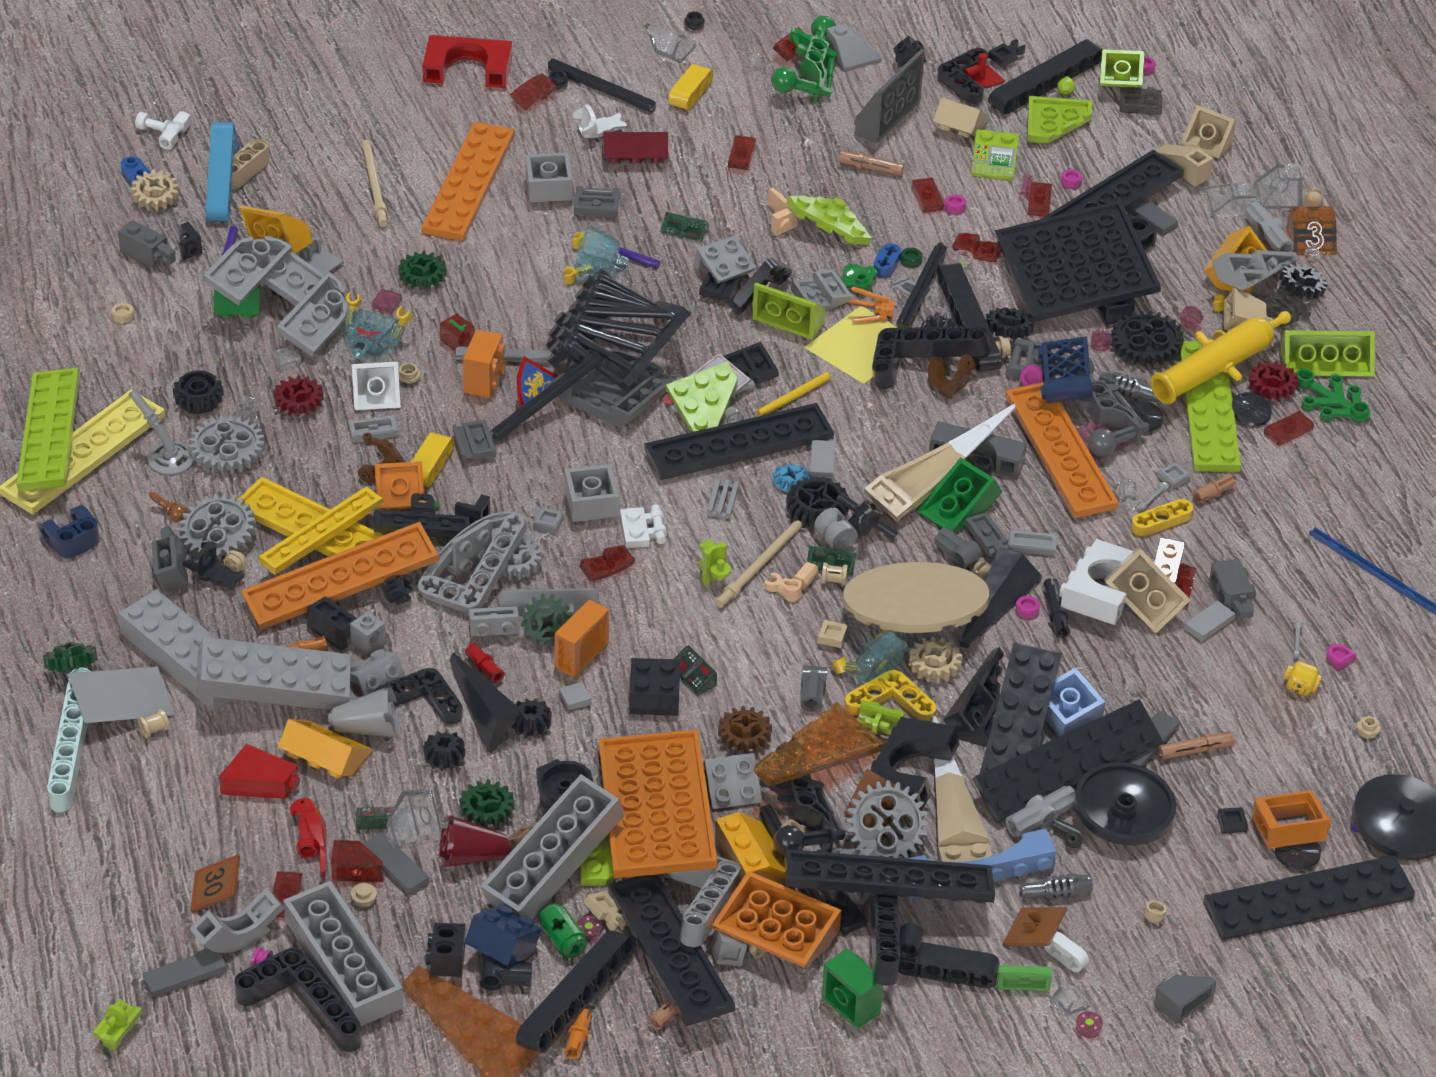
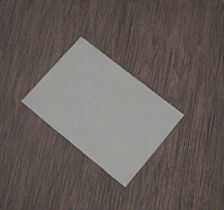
M158 666L68 673L85 723L145 718L155 714L159 709H163L166 716H175Z

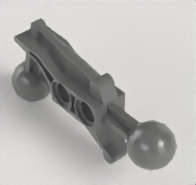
M1076 358L1074 362L1079 363L1083 359ZM1089 358L1093 397L1072 401L1079 403L1081 409H1088L1098 426H1111L1119 429L1115 432L1106 428L1093 431L1088 438L1089 450L1098 457H1107L1114 452L1117 444L1131 439L1137 446L1140 445L1141 434L1148 432L1149 424L1144 423L1134 412V409L1118 392L1116 384H1107L1104 379L1095 381L1092 376L1095 370L1094 364ZM1066 366V371H1069L1071 367ZM1078 371L1074 375H1083L1085 373Z

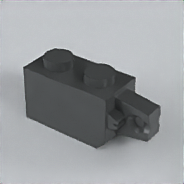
M132 220L118 231L120 252L149 267H152L158 261L168 265L176 261L175 250L167 244V238L152 229Z
M170 526L161 528V539L152 542L155 577L167 592L188 585L187 568L183 566V561H186V553L180 538L176 536Z
M1240 559L1212 562L1209 580L1218 601L1231 611H1234L1239 619L1253 617L1254 608L1252 601L1256 597V590L1254 585L1250 584L1248 571L1246 568H1243Z

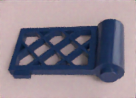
M1087 336L1043 342L1042 346L1038 347L1039 358H1043L1045 386H1040L1042 400L1047 399L1048 404L1093 397ZM1082 345V346H1081L1079 349H1077V350L1072 348V347H1074V346ZM1051 349H1059L1055 353L1048 351ZM1065 353L1071 354L1067 358L1062 357ZM1076 358L1083 359L1079 363L1074 362ZM1054 361L1060 362L1057 366L1050 365ZM1066 366L1071 367L1069 371L1062 370ZM1078 371L1085 373L1083 375H1074ZM1056 374L1061 376L1060 378L1051 379Z

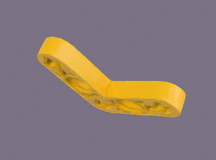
M889 670L849 692L845 697V711L854 716L860 714V705L863 700L881 704L893 698L917 720L932 722L933 716L936 717L937 707L935 702L898 670ZM878 690L881 694L871 695L869 691ZM913 694L915 698L906 699L903 695Z

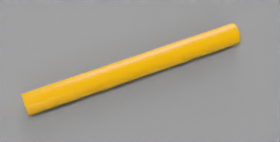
M824 372L756 410L757 416L770 414L831 379L830 374Z

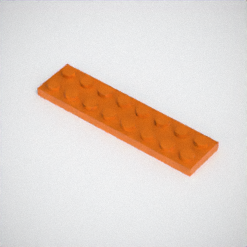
M473 122L421 227L422 234L464 242L514 139L515 129Z
M1044 382L1006 390L1005 397L1010 406L1015 404L1014 413L1074 519L1118 509V500L1061 402L1047 404V399L1042 400L1040 386H1045Z
M417 522L241 590L259 630H263L307 613V607L324 596L335 602L381 584L393 575L395 577L397 575L401 576L439 561V556L420 522Z

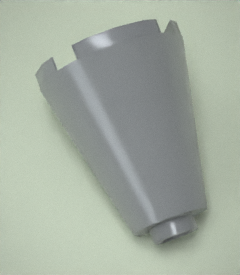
M383 688L334 707L332 713L328 714L330 728H334L337 733L384 737L397 736L396 734H399L398 710H395L393 702H396V697L392 688Z

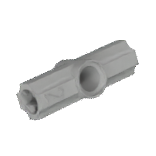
M1257 201L1252 202L1245 209L1244 215L1254 225L1255 233L1259 240H1266L1274 251L1290 252L1293 250L1294 243L1283 231V224L1280 218H1272L1262 204H1259Z
M1063 786L1045 797L1041 795L1034 796L1029 800L1025 808L1006 818L1005 824L1008 827L1009 833L1013 837H1020L1023 833H1028L1038 826L1042 828L1051 826L1057 820L1058 815L1074 807L1075 790L1070 786Z

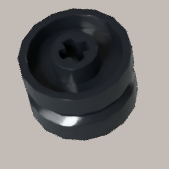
M560 761L547 766L539 774L537 786L543 816L580 774L593 782L591 771L584 764L576 761Z

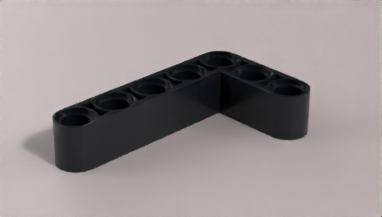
M983 326L885 328L878 334L872 363L875 385L880 389H888L895 384L900 358L961 357L967 354L971 357L984 356L990 351L987 329Z
M295 947L287 948L236 975L234 979L235 995L240 1005H254L290 987L342 1051L353 1052L360 1048L361 1024L300 949Z

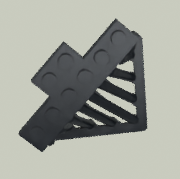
M601 268L592 276L589 274L582 280V288L575 295L576 301L566 313L561 312L555 318L554 322L556 324L549 331L548 335L550 337L546 343L551 352L548 362L555 367L569 356L578 364L591 354L587 350L597 351L603 358L627 371L621 377L604 363L599 364L595 368L624 391L631 386L691 313L683 306L659 300L653 302L617 282ZM607 318H656L670 320V322L664 328L659 329L653 326L609 320ZM608 328L656 336V338L649 346H645L600 329ZM599 339L641 353L642 355L632 364L595 343L593 340Z

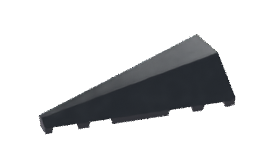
M999 547L985 580L989 589L988 607L980 616L975 615L971 618V622L967 623L960 639V647L968 649L971 642L977 636L981 637L989 625H994L1016 605V601L1021 596H1026L1032 586L1041 582L1042 575L1023 553Z
M1000 647L989 653L943 719L946 725L956 726L959 740L984 747L987 746L1000 697L1001 684L997 681L998 675L1002 673L999 661L1004 656V652Z
M452 653L449 661L485 747L491 753L508 738L505 731L523 715L516 704L459 656Z

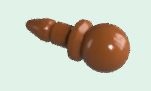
M148 493L153 502L166 509L165 514H170L171 519L175 522L184 520L183 513H189L186 506L176 504L175 500L170 503L169 500L158 493Z

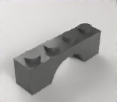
M938 421L930 438L929 452L971 429ZM990 434L971 454L990 457L996 473L1018 478L1025 461L1027 443Z

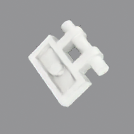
M652 505L650 507L651 512L646 514L643 507L620 509L626 549L650 547V540L655 539L658 544L666 542L667 530L666 526L663 525L664 515L659 505ZM647 525H654V527L647 528Z

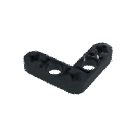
M983 48L971 49L939 65L937 78L940 82L972 104L983 101L984 88L966 75L964 70L978 65L979 54L981 53L987 54L988 60V52Z
M773 258L767 259L731 301L729 307L736 314H742L753 302L755 283L766 286L768 282L781 285L790 277L792 270L783 262Z
M434 668L422 669L380 685L374 690L375 692L391 687L396 697V702H393L394 707L425 695L443 722L457 724L463 719V706L440 672ZM404 686H412L414 689L411 691H404L401 688ZM438 693H444L447 695V697L443 699H438L435 697V695Z

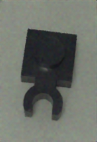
M1017 39L1012 40L1008 46L1003 43L989 50L988 58L999 66L1004 67L1017 60L1019 55H1023L1026 45L1018 47Z
M842 891L838 892V901H833L830 896H826V904L841 910L840 931L843 935L866 926V918L854 902L846 903V896Z

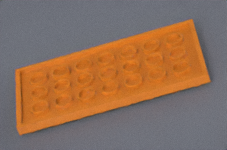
M698 729L598 739L604 789L620 799L625 813L623 818L609 832L614 878L718 868Z

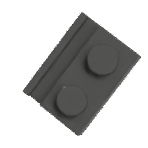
M485 419L463 423V426L453 425V434L463 462L471 458L474 461L496 457V449Z

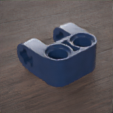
M82 504L70 509V517L73 522L61 528L52 519L39 524L42 538L63 558L75 557L99 543L98 522Z

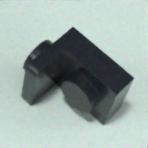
M189 222L181 224V234L179 235L180 256L183 260L202 253L201 236Z

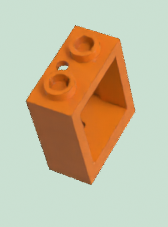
M589 599L555 632V668L575 678L609 644V609Z
M1312 790L1254 798L1252 819L1268 849L1327 840V832L1331 828L1330 817L1328 814L1325 815L1321 801L1317 800ZM1307 815L1309 819L1308 821L1278 825L1275 820Z

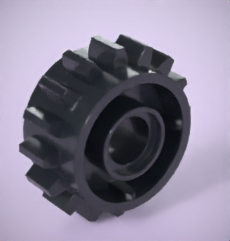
M190 371L179 377V381L174 383L173 398H175V404H180V409L189 413H207L216 408L218 402H222V396H224L222 381L217 380L216 375L207 371Z

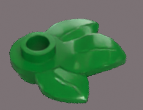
M848 264L844 267V275L840 279L846 288L856 287L870 291L874 283L873 278L877 275V269L873 266L863 268L858 264Z

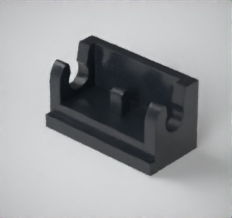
M324 596L307 607V627L320 637L325 636L326 641L340 651L345 649L348 636L351 639L350 623L357 618Z

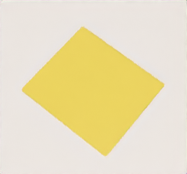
M859 306L806 345L805 348L865 384L874 377L872 363L879 332L885 328L898 327L888 321L881 320L853 323V319L877 316L865 307Z

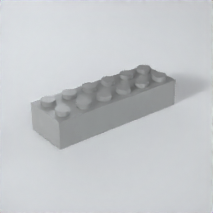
M156 589L118 613L120 633L215 712L233 700L196 695L199 646L203 637H216Z
M203 637L197 655L196 695L332 710L336 706L347 703L350 698L351 654Z
M580 774L481 885L487 902L495 907L498 905L507 906L518 916L533 919L623 818L625 813L620 799Z
M331 881L283 900L285 922L316 969L357 1017L361 1026L403 1008L402 986Z

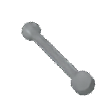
M1161 482L1159 489L1144 503L1138 505V510L1144 512L1147 509V505L1162 491H1168L1169 484Z
M1301 621L1294 623L1296 631L1293 659L1296 660L1299 658L1300 630L1303 628Z

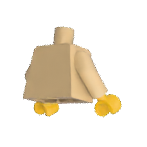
M1234 287L1227 298L1222 294H1218L1214 298L1213 310L1217 312L1224 310V330L1226 331L1233 329L1251 317H1263L1268 321L1273 320V318L1268 317L1266 314L1265 302ZM1221 330L1215 331L1213 341L1225 334V332Z

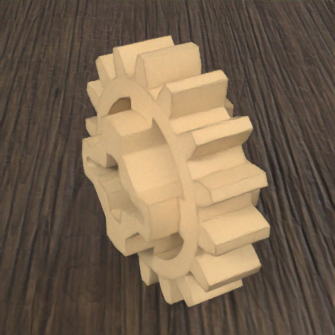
M153 169L151 174L144 171L143 177L137 175L136 181H132L131 194L134 203H139L140 208L146 206L147 211L151 207L155 208L156 211L159 210V207L167 209V204L174 205V200L178 199L179 185L176 178H171V173L164 175L163 170L155 173Z
M931 637L929 642L926 639H922V644L915 643L914 649L910 650L909 666H912V673L918 672L919 679L925 676L927 677V682L935 679L937 683H940L942 678L948 682L950 676L956 677L957 671H961L962 654H959V647L953 648L952 641L946 644L944 643V638L936 641L934 637Z

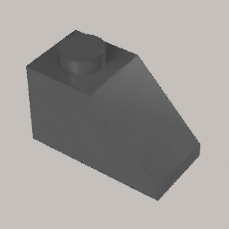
M1174 975L1169 980H1163L1159 983L1155 990L1154 1005L1177 1024L1214 998L1217 981L1212 977Z

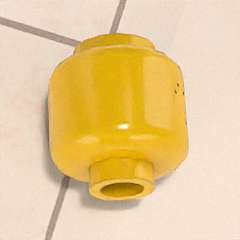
M1297 661L1293 667L1288 665L1283 679L1288 680L1286 684L1288 690L1306 697L1310 693H1315L1321 675L1318 674L1319 670L1317 667L1303 661Z

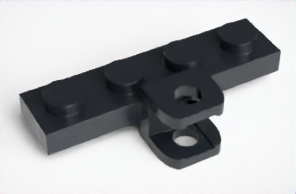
M414 493L411 496L409 512L375 510L374 532L391 533L420 522L428 536L454 538L470 525L469 516L434 514L435 502L433 496L430 494ZM419 500H424L426 503H421Z

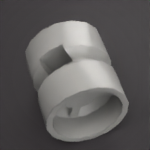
M829 508L823 511L815 520V530L822 538H825L826 543L833 551L843 552L855 543L857 531L846 520L839 509Z

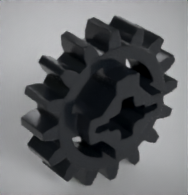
M1298 263L1295 266L1292 264H1288V267L1284 266L1279 280H1281L1280 285L1286 286V291L1291 290L1292 295L1300 298L1305 296L1309 300L1312 297L1315 299H1319V296L1323 297L1328 286L1327 278L1321 277V272L1316 273L1315 268L1307 265L1302 267Z
M1003 307L1001 309L996 308L995 311L990 310L989 314H986V322L991 333L995 332V336L1009 337L1015 340L1018 338L1024 339V336L1029 337L1030 333H1033L1034 318H1030V314H1024L1023 310Z

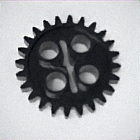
M1140 310V315L1131 312V317L1124 315L1123 320L1117 319V324H1113V330H1111V346H1114L1113 351L1118 352L1119 357L1125 356L1126 362L1132 359L1134 365L1142 362V366L1150 363L1154 367L1155 362L1163 365V360L1171 362V357L1177 358L1178 353H1181L1184 343V332L1181 331V325H1176V320L1169 321V315L1161 317V312L1153 315L1151 310L1148 314Z

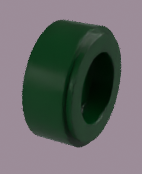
M910 247L902 250L900 261L904 266L915 268L922 264L923 254L919 249Z

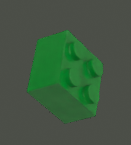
M846 948L824 963L821 998L856 1029H859L881 1013L883 985L874 981L873 970L864 963L859 955H855Z

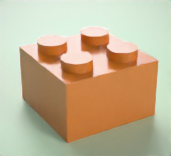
M476 329L463 357L464 393L490 398L493 390H497L500 374L503 375L506 369V362L503 361L506 351V345L503 344V334Z

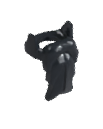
M202 541V549L196 557L183 561V566L190 569L199 580L209 581L215 585L224 586L228 590H233L235 583L242 580L245 575L231 571L229 567L221 565V562L215 559L217 543Z

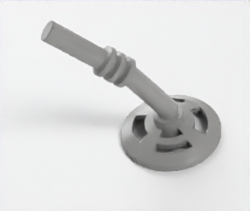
M136 389L131 391L128 395L144 414L143 418L147 419L146 422L150 423V427H154L162 441L161 444L155 446L149 452L148 464L150 468L156 473L168 476L178 475L189 470L194 464L189 454V446L181 442H172L161 423L162 419L158 418V414H155L156 411L151 410ZM182 457L188 458L183 464L177 466L176 463L179 462L182 459ZM156 461H159L161 464L167 465L168 467L161 466L158 463H156Z

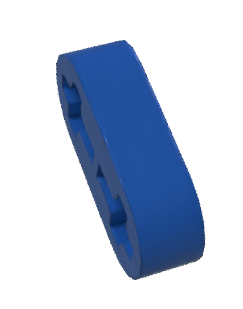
M888 243L881 248L873 265L877 269L876 276L884 278L894 272L901 258V248L898 245Z

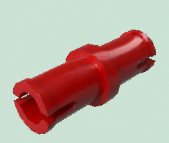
M477 643L467 646L465 654L475 663V667L479 672H484L493 683H498L504 678V671L495 664L494 658L490 654H486Z

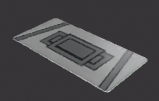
M903 276L892 283V285L909 296L916 284L907 276ZM927 290L922 301L933 294Z

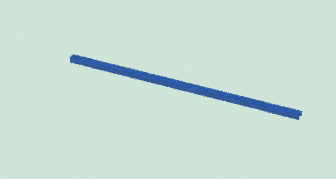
M1314 527L1313 531L1310 530L1309 534L1436 615V604L1316 527Z

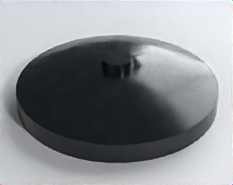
M1112 762L1096 766L1082 776L1076 787L1074 807L1082 824L1096 836L1121 845H1142L1159 839L1170 829L1176 813V799L1170 786L1155 772L1132 763Z
M1389 774L1375 777L1359 789L1352 808L1353 821L1360 835L1371 846L1389 856L1395 855L1396 858L1405 860H1420L1436 855L1435 788L1410 776Z

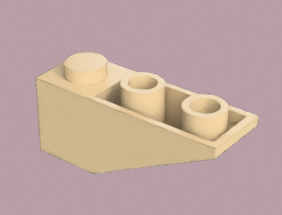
M1164 144L1155 149V151L1183 168L1184 176L1182 178L1195 187L1211 178L1213 158L1200 148Z

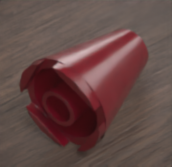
M446 815L443 822H448L447 829H441L439 857L444 858V861L440 862V866L451 867L500 861L510 854L511 840L507 839L506 834L455 816Z

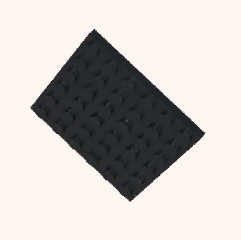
M1121 200L995 230V238L1026 310L1030 314V318H1034V322L1161 292L1158 278Z

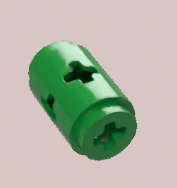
M554 903L541 911L539 914L540 927H542V930L551 939L561 955L567 958H574L586 949L588 944L586 935L565 907Z

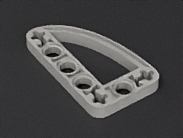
M517 512L494 513L479 519L462 530L438 553L439 561L430 564L420 578L418 589L421 596L427 600L468 614L469 609L482 608L526 532L527 524L523 515ZM487 519L492 522V529L500 527L466 586L439 578V575L453 559L452 541ZM503 540L511 541L510 545L506 548L498 547L499 543ZM492 559L500 560L499 564L495 567L487 566L488 562ZM481 578L489 580L485 586H477L476 583ZM450 590L457 592L453 598L448 599L444 597L446 592ZM474 598L476 602L467 603V601H472Z

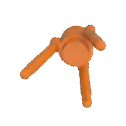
M856 287L851 288L854 292L877 300L870 302L851 299L846 303L874 307V313L878 314L877 316L853 319V323L877 320L887 321V317L893 316L894 300L889 299L888 296H881Z

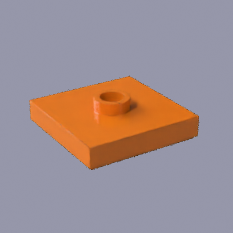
M422 461L375 464L376 494L382 497L383 505L377 508V510H410L412 494H424Z

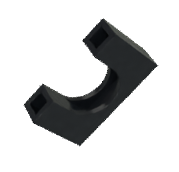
M901 717L897 725L892 728L887 742L882 745L877 759L872 762L870 770L893 784L900 782V788L903 790L906 787H910L908 795L911 796L917 793L918 795L914 801L916 803L924 802L919 808L922 811L931 796L927 778L900 773L895 769L902 762L915 757H929L951 761L960 745L956 726Z

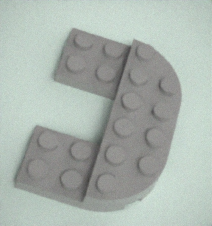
M265 236V239L253 240V237H248L233 244L203 275L202 281L238 306L261 282L295 305L294 309L277 326L276 332L313 357L334 333H337L342 326L347 311V302L344 296L345 290L340 281L329 271L323 274L291 252L292 245L280 239Z

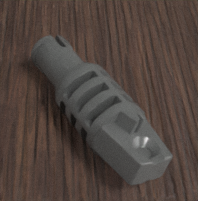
M1102 372L1099 380L1104 379L1107 384H1116L1121 395L1131 397L1132 399L1140 397L1155 403L1159 401L1152 392L1151 386L1143 384V381L1140 379H1135L1118 372H1113V374Z
M1067 874L1066 876L1059 875V877L1052 876V878L1045 877L1042 881L1020 883L1022 900L1035 897H1045L1048 900L1054 897L1055 899L1060 897L1066 898L1067 896L1074 897L1093 891L1090 875Z

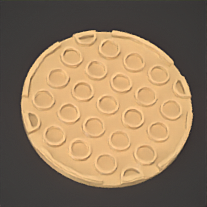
M904 562L876 567L854 577L844 589V606L849 613L854 614L855 619L866 625L872 623L880 625V629L893 632L942 631L943 626L949 625L956 628L971 622V618L975 615L980 616L989 604L988 586L979 576L956 566L932 562Z

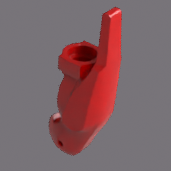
M301 798L294 801L290 807L291 816L300 818L298 823L300 839L296 844L297 853L301 858H315L317 853L320 854V875L325 877L327 864L326 822L311 799Z

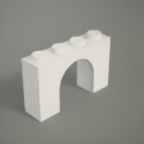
M1096 539L1091 547L1088 546L1086 548L1084 558L1078 560L1076 570L1070 572L1067 583L1062 584L1059 596L1062 597L1060 607L1115 625L1123 613L1126 593L1103 586L1095 582L1094 579L1106 578L1133 551Z

